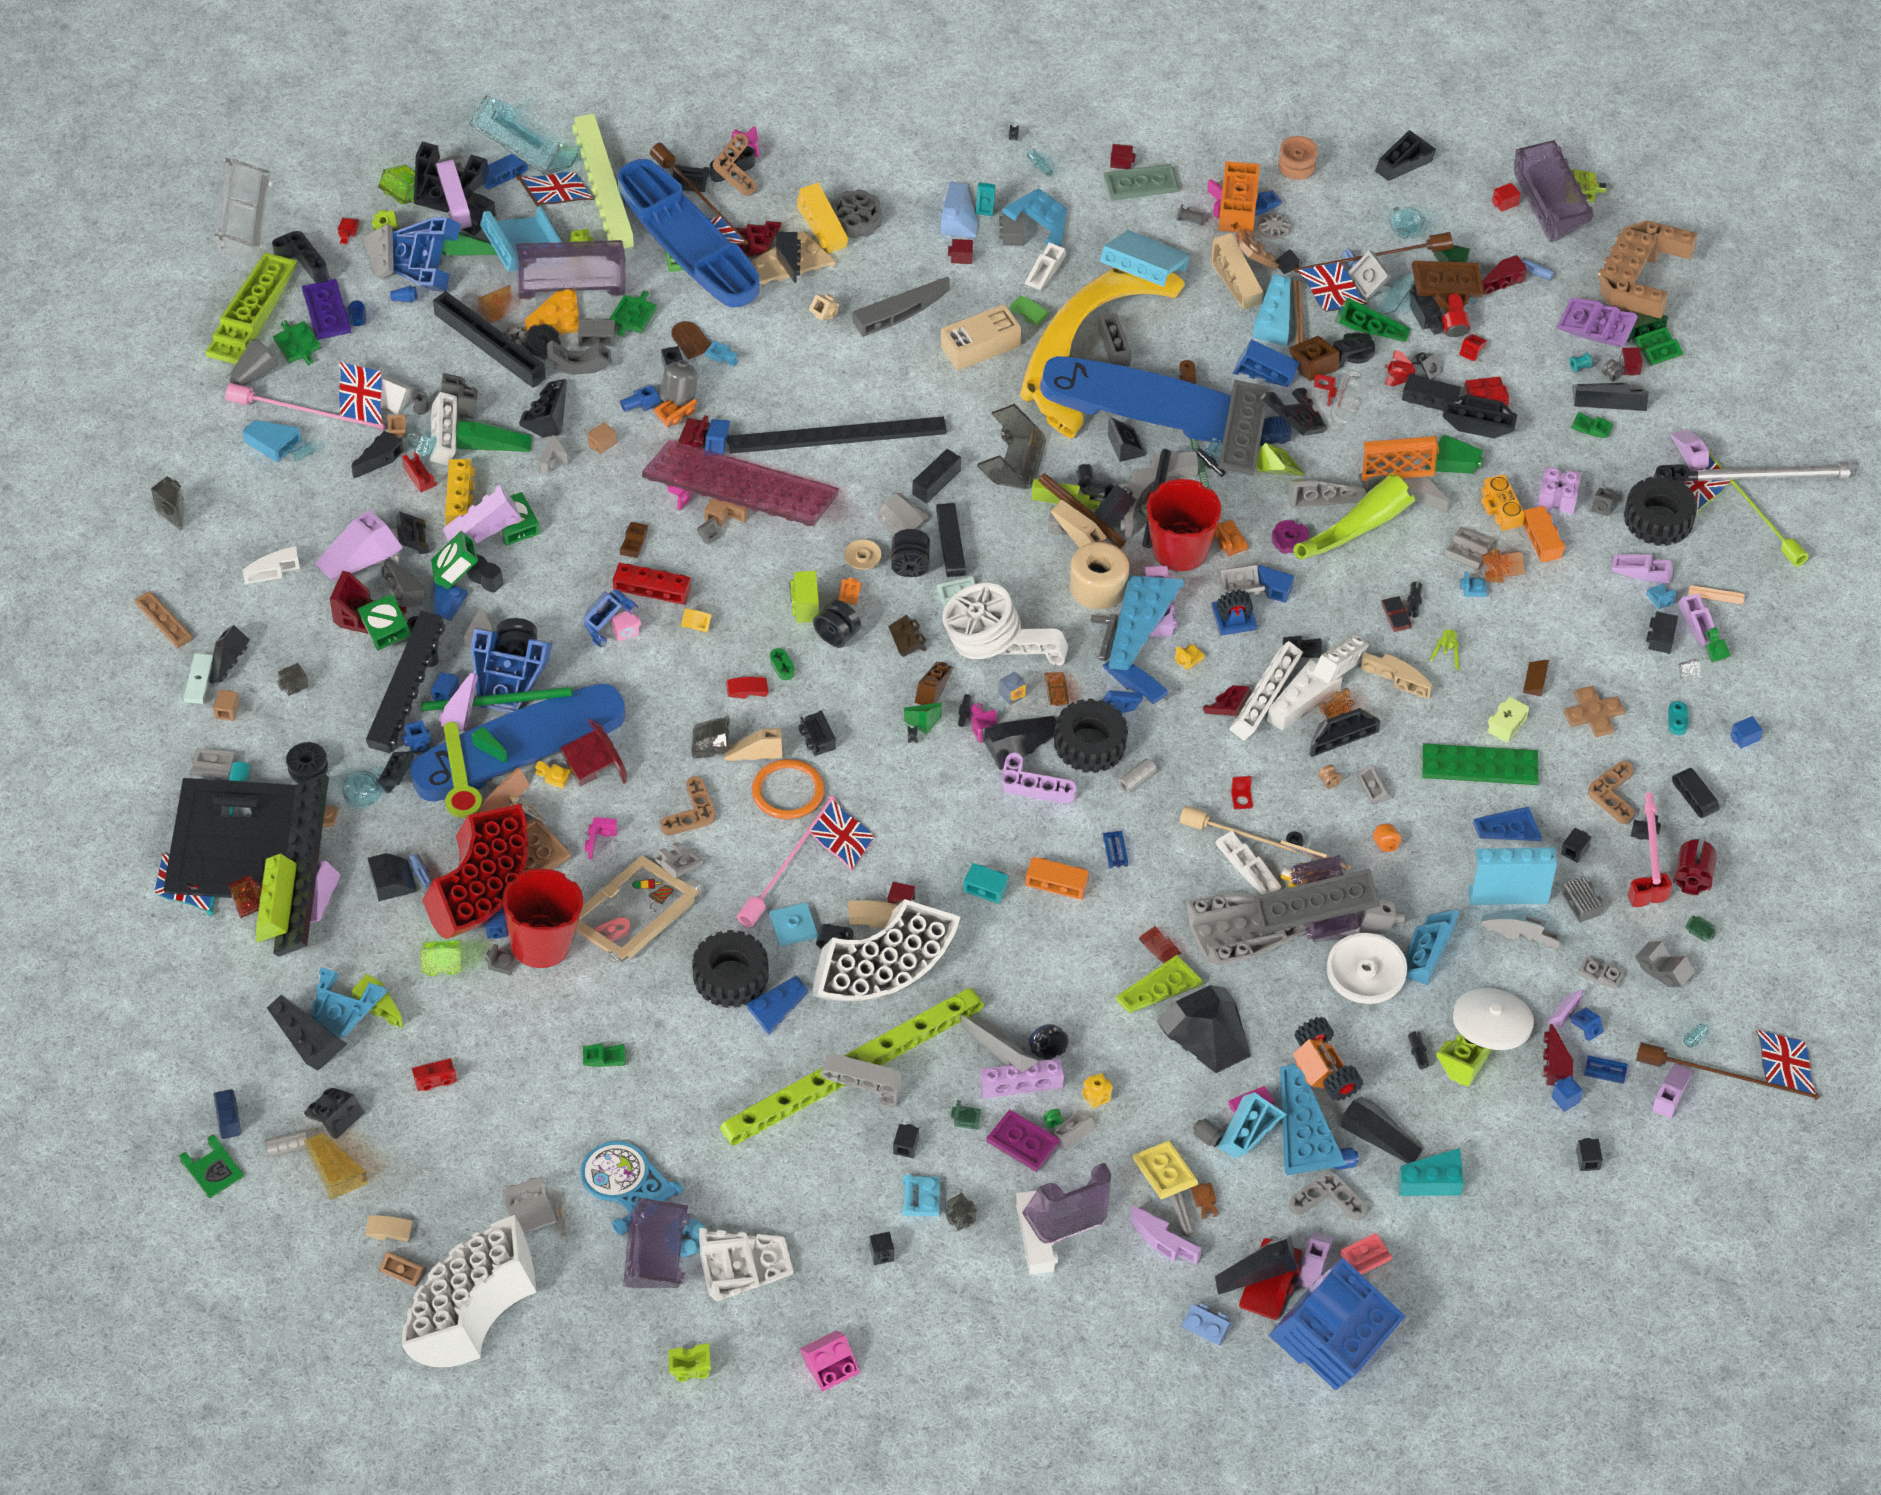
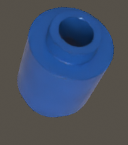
M1353 1147L1339 1149L1346 1165L1330 1169L1355 1168L1356 1163H1359L1358 1152L1354 1151Z

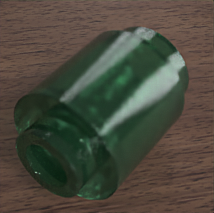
M1694 915L1691 916L1685 927L1689 930L1690 934L1704 942L1711 941L1717 932L1714 924L1700 916L1696 917Z

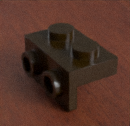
M906 614L888 626L902 657L907 656L917 648H920L922 651L927 650L925 646L926 639L920 633V625L915 618L911 619Z

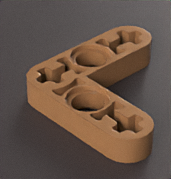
M736 134L714 160L713 168L740 193L750 196L757 189L756 183L733 163L748 145V139L743 134ZM741 141V144L736 147L737 142ZM727 150H731L734 153V157L729 156ZM723 159L726 160V162L723 164V166H721V165H720L721 161H722ZM731 172H735L738 175V179H734Z
M1627 761L1617 763L1590 784L1588 790L1590 798L1621 824L1631 823L1634 816L1633 808L1613 792L1632 776L1633 766ZM1613 778L1616 782L1610 784L1606 782V779ZM1613 800L1616 802V805L1610 806L1606 801Z
M690 777L686 782L687 792L694 809L664 817L660 822L663 834L674 835L708 826L715 821V810L705 784L700 777ZM693 784H696V786H698V792H696L695 787L692 786ZM699 798H704L706 802L703 804L696 803V800ZM705 809L707 815L709 816L708 818H706V816H704L703 810ZM685 818H691L693 819V822L690 824H685L683 820Z

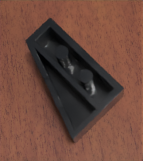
M1408 130L1379 158L1375 172L1387 181H1390L1432 162L1437 149L1411 130Z

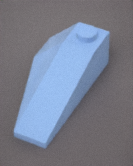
M950 182L941 218V234L976 238L978 222L968 186L965 183Z

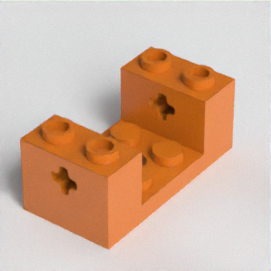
M1225 161L1218 231L1237 232L1239 229L1253 233L1260 164Z

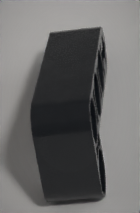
M292 231L272 241L274 255L289 259L295 256L315 283L320 284L328 281L329 275L326 262L301 231Z

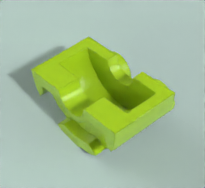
M709 1343L695 1345L692 1349H684L683 1347L668 1349L669 1373L675 1376L678 1382H685L689 1378L705 1379L709 1377V1371L711 1370Z

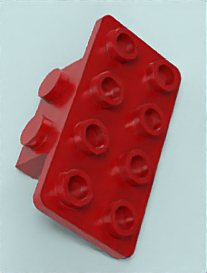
M1264 1238L1260 1248L1273 1240ZM1294 1247L1298 1270L1245 1286L1239 1307L1277 1320L1287 1294H1292L1295 1283H1292L1293 1278H1298L1301 1266L1298 1264L1302 1251Z

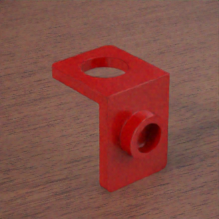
M1316 374L1314 387L1329 390L1327 406L1330 407L1332 398H1335L1337 394V387H1335L1336 378ZM1319 380H1326L1328 384L1322 385L1319 383Z
M1251 776L1232 778L1231 796L1235 810L1253 808L1250 792ZM1245 797L1248 802L1245 805L1237 803V798Z

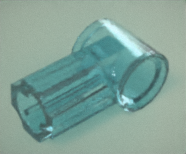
M416 431L407 437L409 446L415 449L414 452L430 457L436 442L435 439Z

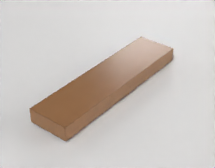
M151 591L134 600L140 610L177 649L193 640L192 635Z

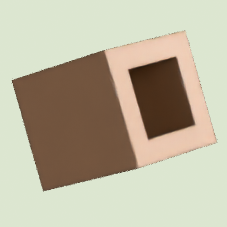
M605 422L587 433L588 446L599 454L617 444L616 432Z
M231 690L218 691L213 707L215 719L235 720L240 705L238 692Z

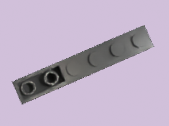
M947 276L853 311V324L861 336L864 337L905 321L923 311L946 294L950 289V278Z

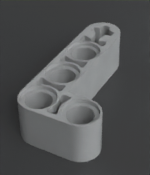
M828 1054L821 1070V1076L827 1080L879 1093V1101L890 1107L896 1105L902 1089V1074L899 1071L837 1054Z

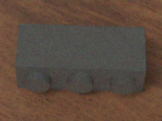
M1117 313L1100 316L1099 333L1110 363L1130 367L1131 351Z

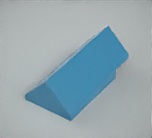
M1452 910L1427 915L1424 925L1416 927L1405 956L1407 962L1406 979L1428 985L1457 926L1459 911Z

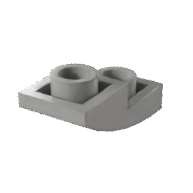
M1588 956L1584 958L1577 972L1583 978L1611 988L1618 986L1624 971L1608 962L1602 965Z

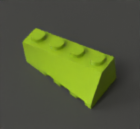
M282 854L266 859L256 926V942L265 941L288 931L297 864Z

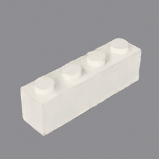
M1041 1190L1016 1193V1208L1029 1275L1054 1272V1266L1058 1263L1057 1252L1052 1250L1054 1236L1048 1230L1051 1227L1050 1216L1045 1214V1210H1047L1046 1197L1042 1198Z

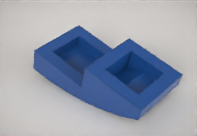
M1273 190L1258 194L1255 216L1272 210L1282 203Z

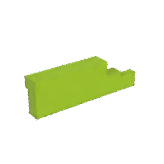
M1034 479L1031 500L1055 504L1060 501L1058 497L1038 481L1039 479ZM1058 483L1088 509L1097 510L1100 506V501L1090 500L1089 495L1079 494L1080 486Z

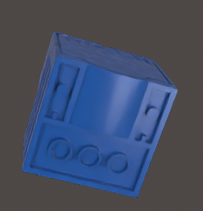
M1342 1258L1309 1287L1293 1308L1270 1332L1269 1336L1296 1362L1301 1364L1304 1361L1334 1390H1337L1362 1369L1406 1316L1352 1265Z

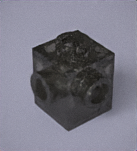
M299 663L278 671L279 680H277V684L280 690H284L288 696L309 687L307 675Z
M963 1193L945 1202L946 1218L949 1224L954 1225L958 1231L970 1227L976 1221L977 1208L972 1201L967 1200Z

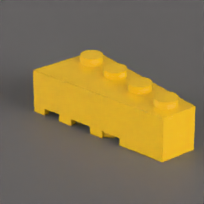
M819 182L799 189L797 208L818 238L822 249H825L827 254L846 248L848 237Z

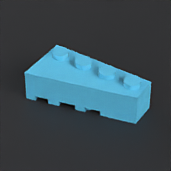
M1273 274L1254 323L1253 338L1287 346L1290 278Z

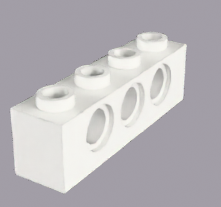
M440 392L432 404L430 461L443 465H448L449 459H452L456 451L457 396Z
M1350 636L1321 655L1313 674L1328 684L1361 662L1369 644L1360 636Z

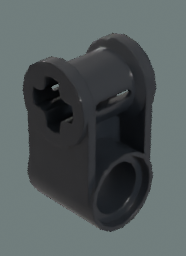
M822 924L817 936L816 946L822 949L832 938L854 940V932L850 927Z

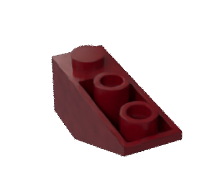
M1518 255L1501 260L1482 280L1484 295L1499 289H1505L1514 284H1520L1526 280L1527 268Z
M1550 1024L1549 1030L1544 1032V1043L1547 1044V1048H1544L1543 1060L1547 1061V1065L1543 1066V1077H1546V1085L1554 1086L1560 1079H1566L1569 1076L1573 1078V1059L1554 1025Z

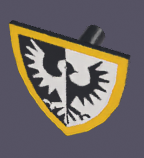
M517 796L509 797L512 805H522L525 815L529 814L545 822L543 817Z

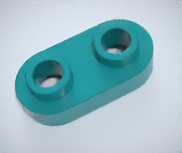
M1673 701L1668 707V729L1674 735H1683L1688 728V708L1681 701Z

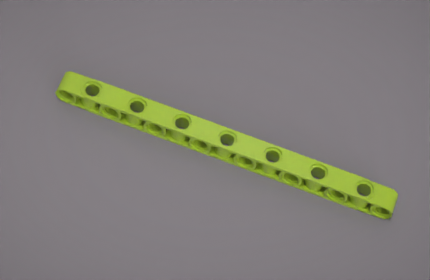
M967 988L844 1056L882 1066L962 1021L961 1015L969 1018L978 1013L984 1007V1002L973 988ZM822 1068L727 1119L721 1124L720 1131L732 1146L737 1145L842 1088L846 1084L825 1079L821 1076Z

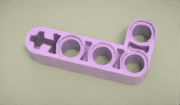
M453 159L436 163L451 219L461 224L460 229L471 227L469 209Z
M1011 753L1006 757L1002 773V789L1006 793L1065 804L1072 803L1075 800L1076 785L1073 781L1023 772V758L1020 754ZM1026 784H1033V786L1028 787ZM1046 787H1051L1052 789H1051V790H1046V789H1044V788H1046Z

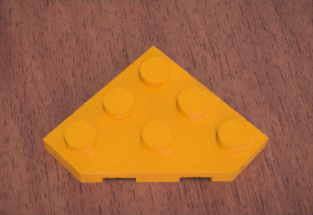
M576 288L557 290L525 319L526 331L533 325L548 324L555 328L559 334L578 332L579 317Z

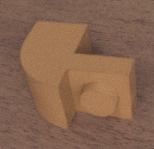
M732 494L715 496L704 510L705 521L713 518L716 520L717 525L721 527L728 517L745 522L748 518L747 506L740 502H735L734 495Z

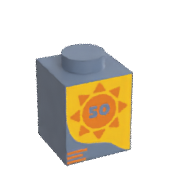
M1014 671L999 680V694L1009 705H1012L1026 696V683Z

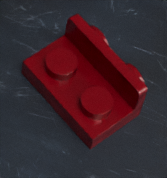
M704 415L702 421L687 418L677 443L678 449L699 452L700 447H703L705 444V434L708 433L710 426L707 415Z

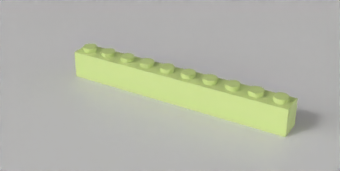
M593 113L574 117L575 124L572 125L573 134L577 135V147L581 146L579 151L581 159H585L583 161L584 169L589 172L587 173L588 182L593 184L591 185L592 194L596 195V207H600V219H604L602 223L604 232H608L606 234L607 242L612 245L613 250L634 247L633 233L595 115Z

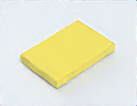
M1170 1140L1133 1155L1134 1162L1160 1199L1198 1185L1196 1177Z

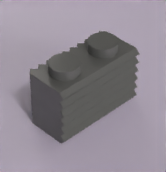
M1021 211L1015 221L1002 213V216H999V226H1002V228H999V239H1003L1004 246H1023L1024 212Z
M579 319V346H593L597 342L603 346H614L615 320Z
M1584 876L1563 884L1562 896L1577 917L1579 923L1601 915L1604 906L1600 896H1596L1593 884L1590 881L1587 882Z

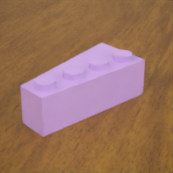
M499 484L493 494L485 495L480 504L477 506L472 505L466 515L458 516L443 528L448 542L460 531H463L474 539L476 544L498 533L503 528L514 524L521 519L515 502Z

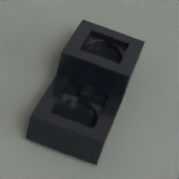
M1302 636L1283 637V645L1289 641L1303 651L1301 657L1320 658L1322 655L1321 638L1302 640Z

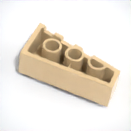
M1229 233L1214 238L1211 264L1241 308L1245 310L1262 304L1263 288L1255 278L1233 234Z

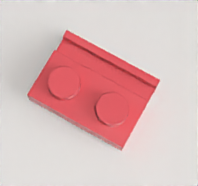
M1377 1233L1342 1249L1340 1252L1342 1258L1361 1275L1392 1260L1391 1253L1389 1254Z

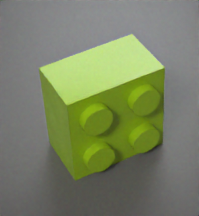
M816 570L794 572V579H790L792 616H796V623L813 622V619L819 613Z

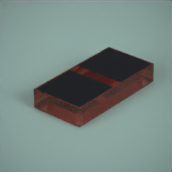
M1400 596L1382 600L1381 605L1393 632L1412 627Z

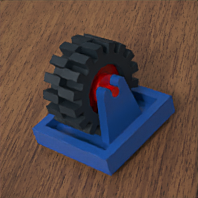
M1237 589V592L1235 590H1231V593L1225 592L1226 595L1222 594L1220 596L1221 599L1219 598L1217 602H1212L1211 608L1220 636L1257 630L1253 614V604L1249 593H1246L1245 590L1241 592V589Z

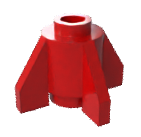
M1394 350L1392 359L1396 360L1390 361L1389 365L1385 364L1384 367L1387 368V373L1391 375V377L1387 376L1385 385L1392 387L1405 383L1409 374L1415 375V368L1403 352Z

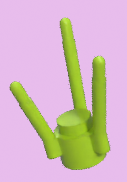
M1446 629L1443 631L1442 637L1438 639V643L1429 661H1433L1441 645L1444 647V654L1453 647L1455 669L1459 670V642L1456 640L1457 633L1454 630Z

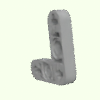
M1326 1172L1293 1195L1289 1203V1209L1292 1213L1302 1215L1329 1196L1352 1220L1356 1221L1362 1220L1367 1210L1366 1204L1333 1172ZM1326 1180H1327V1181H1331V1180H1332V1181H1333V1185H1332L1331 1183L1326 1184ZM1317 1190L1320 1195L1318 1197H1311L1308 1192ZM1339 1193H1346L1349 1198L1341 1200L1337 1195ZM1303 1201L1302 1207L1299 1205L1295 1206V1202L1299 1204ZM1354 1208H1355V1209H1359V1208H1360V1209H1361V1212H1358V1211L1353 1212V1209H1354Z

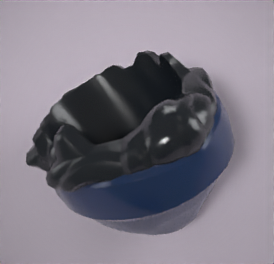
M1054 1024L1043 1025L1037 1028L1029 1038L1031 1052L1039 1058L1047 1060L1061 1056L1068 1047V1035L1062 1028Z

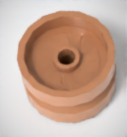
M1292 136L1285 139L1280 146L1278 164L1280 172L1285 177L1294 180L1307 179L1312 176L1316 169L1318 151L1316 143L1304 136Z

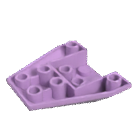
M368 510L348 525L315 562V565L334 581L339 579L342 570L354 573L395 555L403 548L389 527L373 512Z

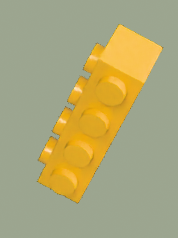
M449 459L445 507L446 526L458 516L466 515L470 506L473 505V495H471V492H474V480H472V477H475V466H472L471 459Z

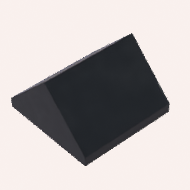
M1111 417L1108 424V437L1119 462L1145 456L1146 452L1135 428Z

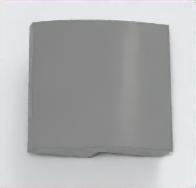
M1460 527L1454 535L1453 541L1446 549L1444 556L1479 569L1495 540Z

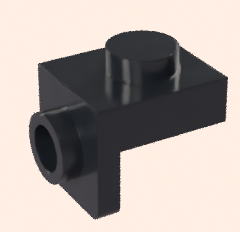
M1655 815L1656 834H1659L1661 823H1658L1659 815ZM1634 820L1630 837H1635L1639 840H1649L1648 822Z

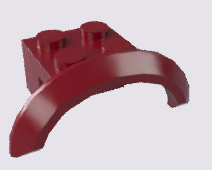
M587 719L594 731L561 747V754L573 776L581 787L596 779V773L615 764L619 777L623 784H625L627 771L613 743L598 721Z

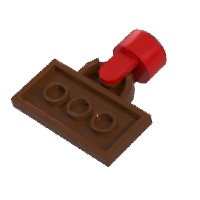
M1413 261L1411 265L1417 295L1434 296L1436 303L1446 310V314L1441 318L1444 334L1449 337H1459L1468 333L1470 323L1468 313L1463 308L1468 303L1469 297H1482L1484 295L1479 264L1470 262Z

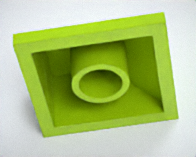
M1265 443L1258 451L1256 469L1260 472L1291 476L1305 475L1285 449Z

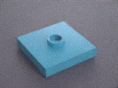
M807 902L769 911L779 947L817 938L818 934Z

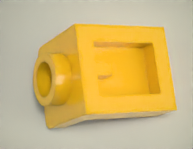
M1193 643L1184 649L1180 646L1176 648L1175 660L1186 670L1205 659V655Z

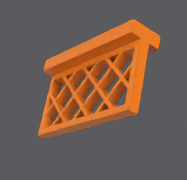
M1436 436L1364 442L1365 453L1362 481H1368V478L1384 474L1387 477L1391 473L1394 474V477L1398 475L1400 478L1435 476L1437 454H1439ZM1417 459L1422 460L1417 466L1413 463ZM1402 460L1404 463L1401 466L1398 467L1395 465L1397 462ZM1382 461L1386 463V465L1382 468H1379L1377 466ZM1425 465H1429L1431 467L1430 470H1422L1421 468H1423ZM1408 466L1413 468L1410 471H1403ZM1390 467L1394 469V471L1391 473L1385 472ZM1372 469L1376 470L1374 474H1367Z

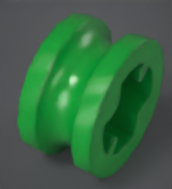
M1051 1109L1043 1115V1119L1049 1128L1058 1126L1064 1121L1059 1109Z

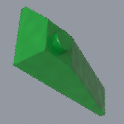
M1348 297L1338 310L1335 320L1336 323L1350 330L1403 342L1407 341L1410 331L1409 327Z
M480 420L458 421L456 431L458 449L530 452L532 436Z

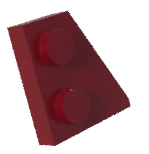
M1232 685L1215 698V703L1211 706L1206 704L1203 707L1204 714L1238 716L1251 694L1250 686Z

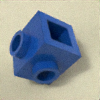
M423 720L404 725L406 735L403 736L405 747L409 746L412 753L430 749L429 741L432 738L429 729L426 730Z

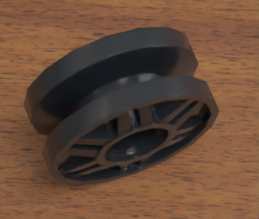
M299 743L293 746L286 755L288 773L297 783H302L321 774L326 775L328 771L326 752L317 743Z

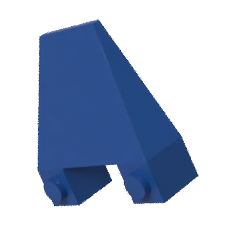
M432 217L393 232L394 272L429 290L447 291L450 274L439 270L438 266L444 240L457 241L461 224L448 217Z
M474 628L471 653L474 674L478 675L476 684L477 696L531 691L550 660L552 642L530 639L526 656L495 650L498 631ZM524 701L479 707L511 713L519 710Z

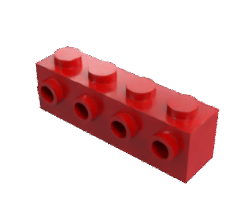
M619 562L613 576V590L617 589L624 593L685 605L691 590V577Z

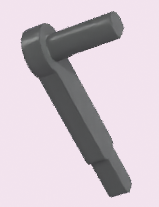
M1110 614V617L1091 615V622L1108 624L1099 655V660L1101 661L1106 660L1118 623L1117 614Z

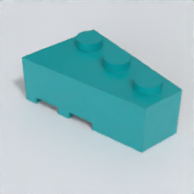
M1460 1148L1400 1166L1398 1175L1399 1196H1461L1464 1181Z

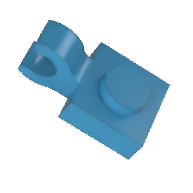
M714 341L705 351L707 358L719 363L725 360L733 367L738 363V360L735 359L738 354L731 352L729 346Z

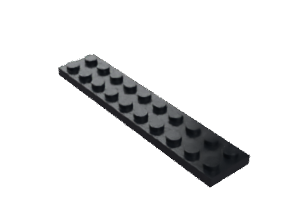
M325 774L295 786L286 857L295 862L297 867L288 931L276 936L274 941L273 954L278 957L308 945L329 777Z

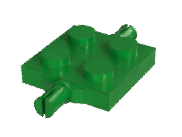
M643 290L639 297H631L624 294L609 318L610 320H615V325L620 327L617 331L618 336L621 335L623 337L626 330L642 334L657 310L656 304L646 301V298L649 296L648 291L645 292Z
M286 320L282 321L281 326L284 331L274 335L273 339L287 361L292 363L296 360L304 359L307 365L313 364L314 360L310 355L320 349L321 345L306 322L302 321L290 327Z

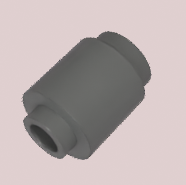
M1206 1118L1203 1120L1199 1119L1193 1127V1134L1205 1144L1214 1148L1219 1145L1224 1136L1221 1133V1129Z

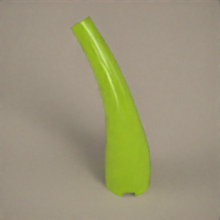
M1391 473L1372 488L1358 504L1329 529L1313 538L1296 544L1294 555L1302 560L1341 546L1392 520L1415 502L1414 495L1409 496L1407 484L1398 475L1394 477V474Z

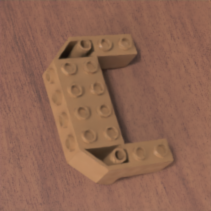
M1648 220L1624 227L1622 233L1617 235L1615 246L1612 245L1610 256L1606 257L1604 261V268L1600 269L1598 273V279H1600L1599 292L1608 306L1617 307L1620 311L1624 312L1633 311L1661 319L1667 308L1668 292L1636 284L1635 282L1645 262L1656 263L1661 252L1691 260L1696 250L1697 233Z

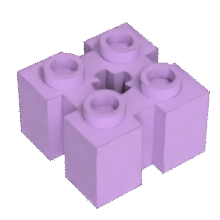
M1545 466L1537 507L1545 506L1549 510H1552V507H1558L1560 512L1573 514L1581 473L1567 470V473H1560L1558 468Z

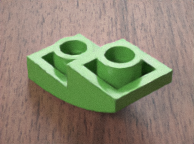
M1021 295L1009 306L1011 312L1023 316L1026 322L1037 326L1049 315L1048 311Z

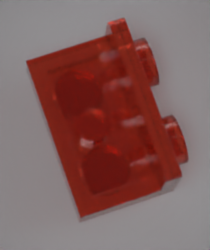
M248 875L228 884L240 918L259 911L261 897L259 892L262 889L257 880L254 881Z

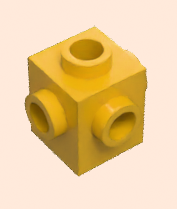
M1100 1073L1096 1076H1089L1084 1080L1082 1094L1091 1107L1095 1108L1111 1101V1090H1113L1110 1080L1105 1079L1103 1074Z

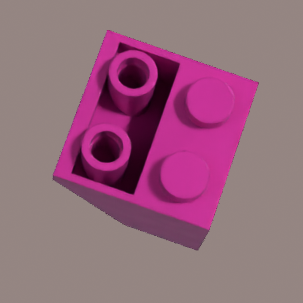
M837 1330L800 1348L808 1370L822 1391L860 1373L846 1336Z

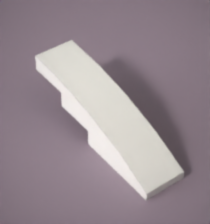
M1230 831L1215 842L1232 865L1259 893L1266 894L1282 888L1259 856L1256 858L1246 843L1242 845L1233 831Z

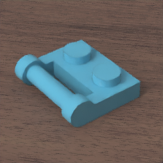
M904 1175L902 1181L904 1184L902 1214L904 1216H939L940 1177ZM913 1186H919V1207L912 1206Z

